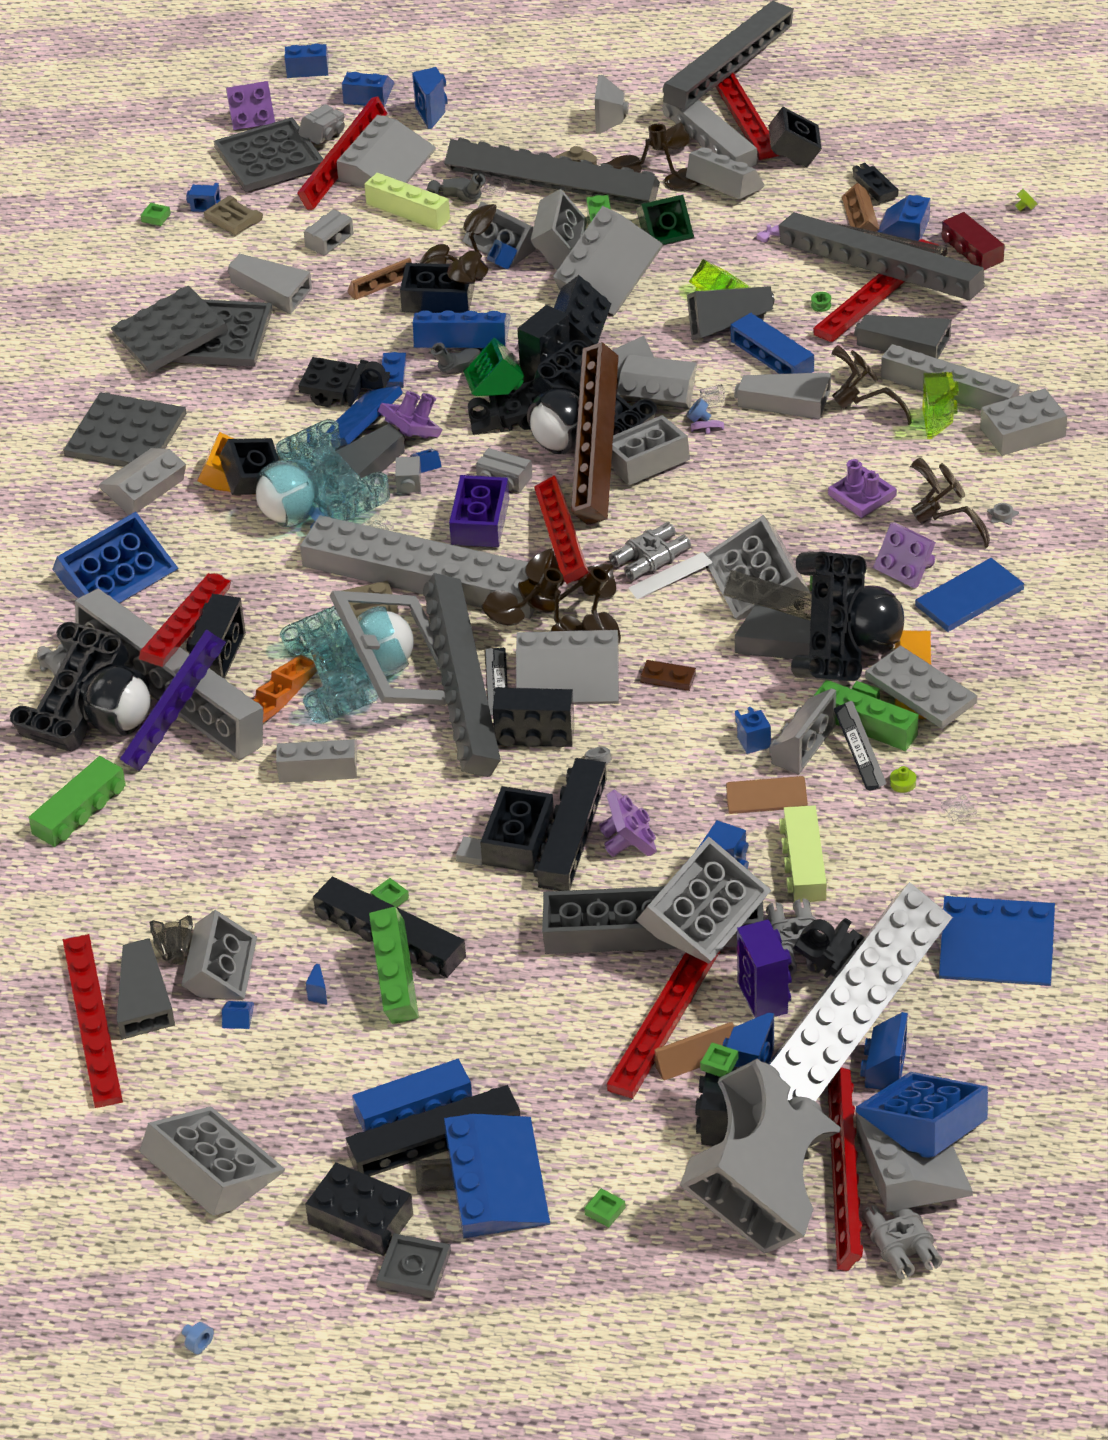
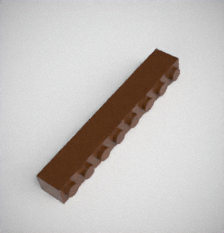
M603 342L583 348L571 513L587 525L608 519L619 355Z

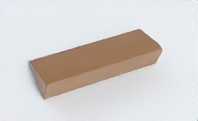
M856 183L842 195L850 227L853 230L867 234L876 232L880 228L869 192L859 183Z
M409 257L351 281L347 290L348 294L354 300H357L401 282L406 263H411V258Z
M804 776L726 783L729 814L784 810V807L808 806Z
M729 1022L655 1049V1067L661 1078L668 1080L700 1068V1063L710 1044L715 1043L723 1046L724 1039L730 1038L734 1024Z

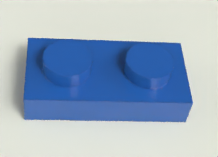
M383 353L382 365L385 368V372H390V379L385 388L394 386L404 388L406 353Z

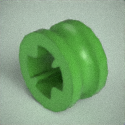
M827 292L814 293L811 296V308L817 312L828 311L831 308V295Z

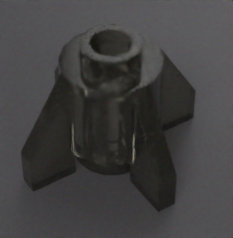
M187 915L180 919L179 922L173 921L165 924L155 920L150 921L153 944L162 956V959L170 964L184 962V959L188 958L194 931L192 929V916Z

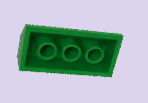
M493 338L463 371L471 393L475 397L509 394L512 390L516 391L522 385V379L524 378L515 355L496 338Z

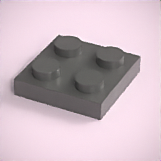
M394 1233L376 1279L377 1287L435 1298L451 1254V1244Z

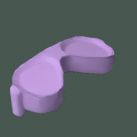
M768 224L767 230L757 233V240L768 242L770 235L780 236L779 225L771 227Z
M719 420L694 422L691 424V432H694L695 429L705 428L706 434H709L710 427H721L724 430V422Z

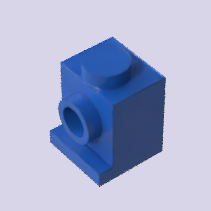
M214 183V185L192 184L191 189L187 191L186 195L191 211L204 212L220 202L219 183Z

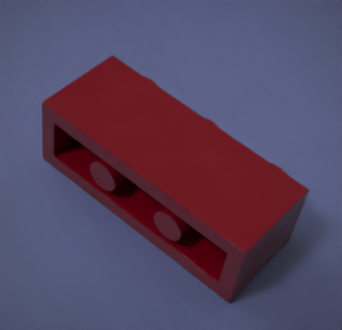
M965 212L942 221L941 237L943 241L949 243L958 254H962L971 264L983 267L986 270L1004 262L1005 244Z

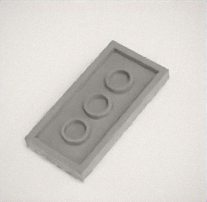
M902 646L896 648L865 671V678L941 729L977 703L978 695Z

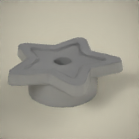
M998 503L993 509H987V512L993 516L991 523L1004 522L1012 525V518L1019 514V511L1013 510L1012 506L1007 503Z

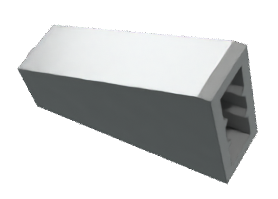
M240 253L228 266V273L230 274L232 284L267 303H272L273 306L288 314H292L312 289L310 271Z
M831 373L743 375L740 384H736L734 398H738V407L820 419L831 391Z

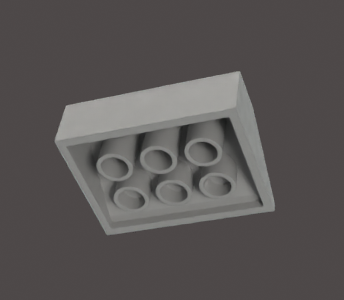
M377 115L337 160L339 182L365 188L364 184L376 173H380L408 183L436 150V147L398 120Z
M602 206L553 278L560 290L564 285L580 275L612 303L608 314L614 316L657 256L663 244L623 215Z
M764 515L705 554L712 561L708 568L736 620L747 618L755 604L780 610L791 607L810 594L779 534Z
M618 630L517 632L516 688L573 689L574 705L619 704Z
M708 837L652 900L636 921L657 939L710 963L737 932V928L743 925L771 892V889L713 839Z
M211 1106L148 1123L139 1150L153 1165L158 1167L170 1180L174 1181L187 1195L196 1200L213 1216L235 1210L285 1172L283 1166Z
M855 1110L856 1135L887 1212L973 1196L972 1188L952 1144L935 1157H922L917 1152L905 1149L856 1113Z

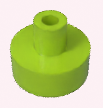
M1021 189L1016 194L1021 200L1014 206L1020 212L1026 206L1033 210L1038 205L1024 189Z
M906 766L899 767L890 774L891 788L900 793L912 791L916 787V774Z

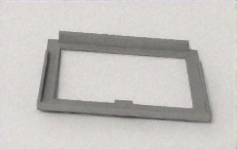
M349 591L331 592L329 596L382 703L446 705V691L390 687L372 649L378 650L380 644L375 635L364 634L349 602L409 606L410 612L438 666V653L434 648V635L430 630V622L416 596Z

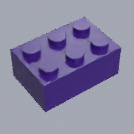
M460 475L449 521L451 545L500 546L509 504L507 477Z
M769 919L737 928V983L754 1018L766 1013H774V1017L788 1014V1003L791 1002V994L788 988V984L792 983L788 966L792 964L791 955L788 949H783L778 929H773Z

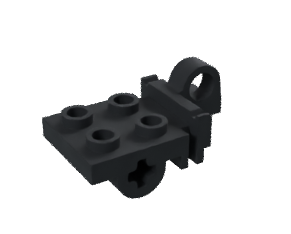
M312 357L298 385L299 393L309 394L312 402L317 406L329 407L334 399H339L340 405L344 406L345 402H348V406L351 407L361 388L373 390L385 388L390 379V372H385L383 365L375 361L360 360V364L357 366V364Z
M533 380L523 383L516 391L512 390L509 394L490 395V402L481 397L471 399L468 403V414L473 435L495 429H500V432H504V428L512 431V425L519 423L522 429L530 430L531 426L527 422V411L532 401L541 394L533 388ZM476 406L484 407L481 411L473 410Z
M844 918L836 929L829 922L816 919L803 929L793 949L818 966L816 969L818 973L822 969L826 970L825 978H828L830 975L834 977L863 940L864 936L854 929L850 933L847 932L852 923L847 918Z

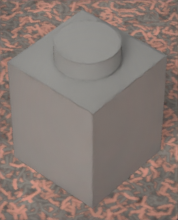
M420 456L396 457L395 479L397 493L421 492Z

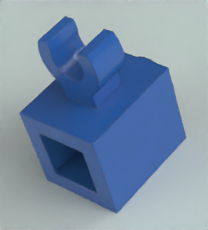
M747 707V714L743 715L738 710H735L737 738L746 754L770 748L771 726L762 710L754 711L752 707Z

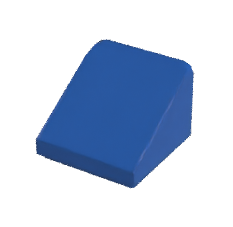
M496 239L487 256V260L505 269H509L517 249Z
M432 448L410 455V457L420 456L421 473L442 467L438 451Z
M315 964L305 983L308 1001L327 1005L326 988L320 964Z
M227 1001L222 1009V1028L249 1029L254 1002Z

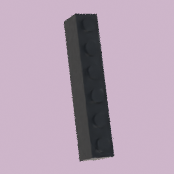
M575 758L573 767L568 768L566 774L567 784L562 786L560 791V805H555L553 813L554 822L548 825L547 843H542L540 851L541 860L535 863L534 877L538 878V888L556 891L571 890L607 781L606 762Z
M333 876L313 896L315 914L320 919L336 923L341 929L345 931L350 930L360 935L367 942H373L369 913L395 907ZM396 907L405 922L411 963L420 964L431 973L440 974L448 978L466 958L465 940Z
M508 1085L493 1088L487 1092L465 1097L462 1100L438 1106L435 1109L414 1114L407 1118L346 1137L348 1157L354 1170L368 1176H373L448 1151L444 1118L468 1114L521 1116L520 1108Z

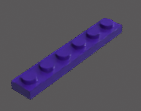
M205 630L120 760L138 771L147 764L151 754L163 740L165 733L177 719L179 712L187 700L191 698L193 691L201 679L205 677L215 658L221 653L226 643L210 631Z

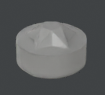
M606 747L592 748L584 755L585 759L606 762V764L612 760L610 749Z

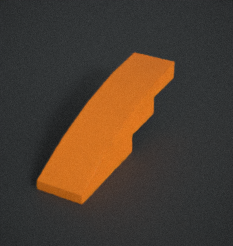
M299 655L271 672V681L257 688L255 699H253L263 707V723L278 713L321 668L320 662Z

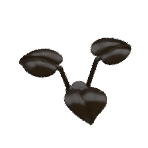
M681 122L667 130L664 124L656 123L650 125L648 128L649 139L645 140V148L640 160L634 155H623L604 163L616 169L627 167L633 169L634 172L640 173L642 171L641 165L645 162L650 145L654 150L664 149L672 173L665 177V185L668 188L683 190L700 184L686 178L687 168H682L678 171L674 169L668 148L680 149L690 142L689 134Z
M496 204L476 208L465 219L463 228L466 232H470L469 238L474 251H468L463 256H460L459 259L448 255L450 250L448 245L438 244L431 247L423 255L420 263L446 264V260H452L453 262L449 266L447 274L451 280L458 283L475 284V279L480 280L484 278L489 269L481 260L482 254L478 250L474 234L481 235L488 229L497 209Z
M839 345L834 347L831 355H835L845 361L852 371L847 381L832 395L840 407L844 410L852 402L857 405L862 400L885 393L899 403L906 414L908 425H911L912 417L907 405L891 389L885 387L860 397L857 396L860 394V391L856 385L867 373L875 382L878 381V378L872 368L866 364L865 360L857 352L851 351L854 357L853 361ZM857 365H860V366L863 367V372H862V373H861L860 370L858 369Z
M923 458L914 460L910 467L920 472L932 486V490L920 500L921 502L911 507L916 519L923 524L932 517L936 520L943 516L965 512L979 530L984 541V548L986 549L989 546L990 535L986 525L973 509L971 510L968 506L938 513V510L941 509L938 500L952 489H954L959 498L965 497L963 487L954 478L951 470L944 463L939 464L940 471L950 484L942 491L935 474ZM935 492L938 494L936 497H932Z
M552 548L537 554L528 562L525 573L527 578L535 583L536 586L521 603H518L517 598L513 594L499 590L490 593L481 606L484 613L491 620L502 625L513 626L523 621L525 614L521 608L537 592L544 597L554 595V621L556 624L552 626L551 631H584L582 622L575 617L565 615L561 620L559 618V596L561 591L558 588L565 581Z
M600 564L587 567L589 573L559 596V601L580 586H582L585 594L589 596L595 595L591 610L592 614H588L583 618L584 631L618 630L619 644L621 635L615 619L607 612L597 613L599 598L608 599L616 593L613 565ZM529 579L518 583V589L523 599L536 586ZM537 592L527 604L540 612H553L555 596L544 597Z

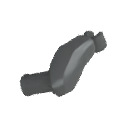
M475 173L471 180L467 178L443 179L442 185L436 180H431L426 190L435 194L443 191L444 196L458 197L465 202H474L481 197V188L485 184L486 179L484 175Z
M437 343L432 347L434 350H431V353L438 360L437 366L442 372L454 374L464 371L484 348H466L459 353H449L443 343Z

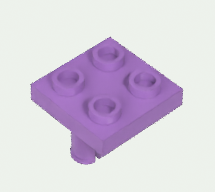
M268 81L226 88L233 130L275 122Z
M406 391L401 405L381 403L378 412L385 417L386 422L400 428L399 431L405 436L439 437L443 430L428 417L436 401V398L428 393H422L420 399L418 394Z
M851 459L847 462L846 477L828 487V495L861 518L897 496V489L881 479L875 471L868 470L862 466V463L857 459Z
M891 522L873 568L912 588H917L926 567L930 568L935 563L932 551L936 542L896 522Z
M615 789L606 795L612 816L599 824L600 830L606 838H610L616 832L618 833L615 837L604 843L607 852L612 857H615L625 848L632 845L646 856L653 855L657 852L654 843L656 837L648 823L650 821L649 815L643 808L636 807L627 795L623 796Z

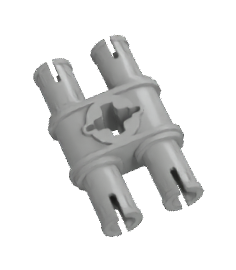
M666 522L654 530L647 529L640 536L627 540L625 546L609 554V560L615 568L631 559L637 560L624 567L625 575L633 581L644 573H654L662 565L673 562L675 556L691 548V542L684 534L669 543L664 542L676 534L674 526L670 522Z
M800 899L793 903L796 918L785 919L781 903L776 902L777 911L774 910L773 903L766 907V913L773 929H778L783 949H788L791 955L792 964L788 966L790 975L797 971L794 954H798V952L793 947L803 929L816 920L812 916L811 905L807 899H803L804 908L801 907ZM806 958L807 968L810 971H815L813 962Z
M871 1205L875 1213L874 1215L869 1206L863 1210L861 1216L871 1230L870 1238L872 1242L877 1244L880 1249L882 1259L891 1263L898 1278L905 1279L902 1270L907 1278L913 1275L915 1267L908 1257L915 1254L919 1255L927 1270H933L930 1261L935 1269L942 1264L943 1259L933 1245V1235L924 1227L922 1217L919 1214L913 1213L911 1208L891 1211L895 1218L885 1221L880 1209L875 1205Z

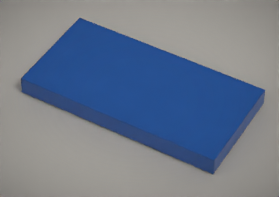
M400 386L368 390L313 441L316 448L322 449L350 444L381 415L378 412L381 403L393 404L402 395L403 391Z
M989 558L915 599V606L949 632L1024 590V583L993 558Z

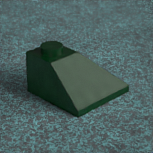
M683 194L643 203L636 208L641 229L663 245L694 238Z

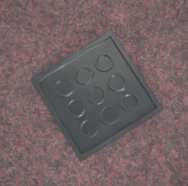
M293 117L214 140V148L245 192L314 172L323 160L311 141L299 135L300 126Z
M188 285L178 289L174 294L158 300L150 307L139 310L137 314L119 321L115 326L111 327V330L121 344L150 374L228 331V327L215 311Z
M203 299L226 323L228 331L171 362L255 367L273 311L272 303Z
M100 392L64 448V456L124 467L150 448L165 449L187 414L186 407Z

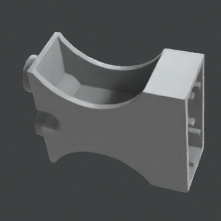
M756 1059L719 1078L718 1084L723 1092L728 1112V1126L723 1142L690 1157L680 1186L760 1251L769 1253L805 1236L814 1209L804 1184L803 1163L805 1153L809 1146L839 1133L841 1127L822 1113L820 1105L808 1097L797 1096L788 1101L790 1085L780 1078V1073L775 1067Z

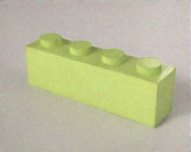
M376 173L364 184L366 204L435 230H439L450 220L449 199L380 173Z
M816 805L784 807V818L779 819L780 835L785 834V838H781L782 854H788V857H784L785 873H790V877H786L787 893H793L794 902L800 899V902H803V899H807L809 902L826 901L827 883Z

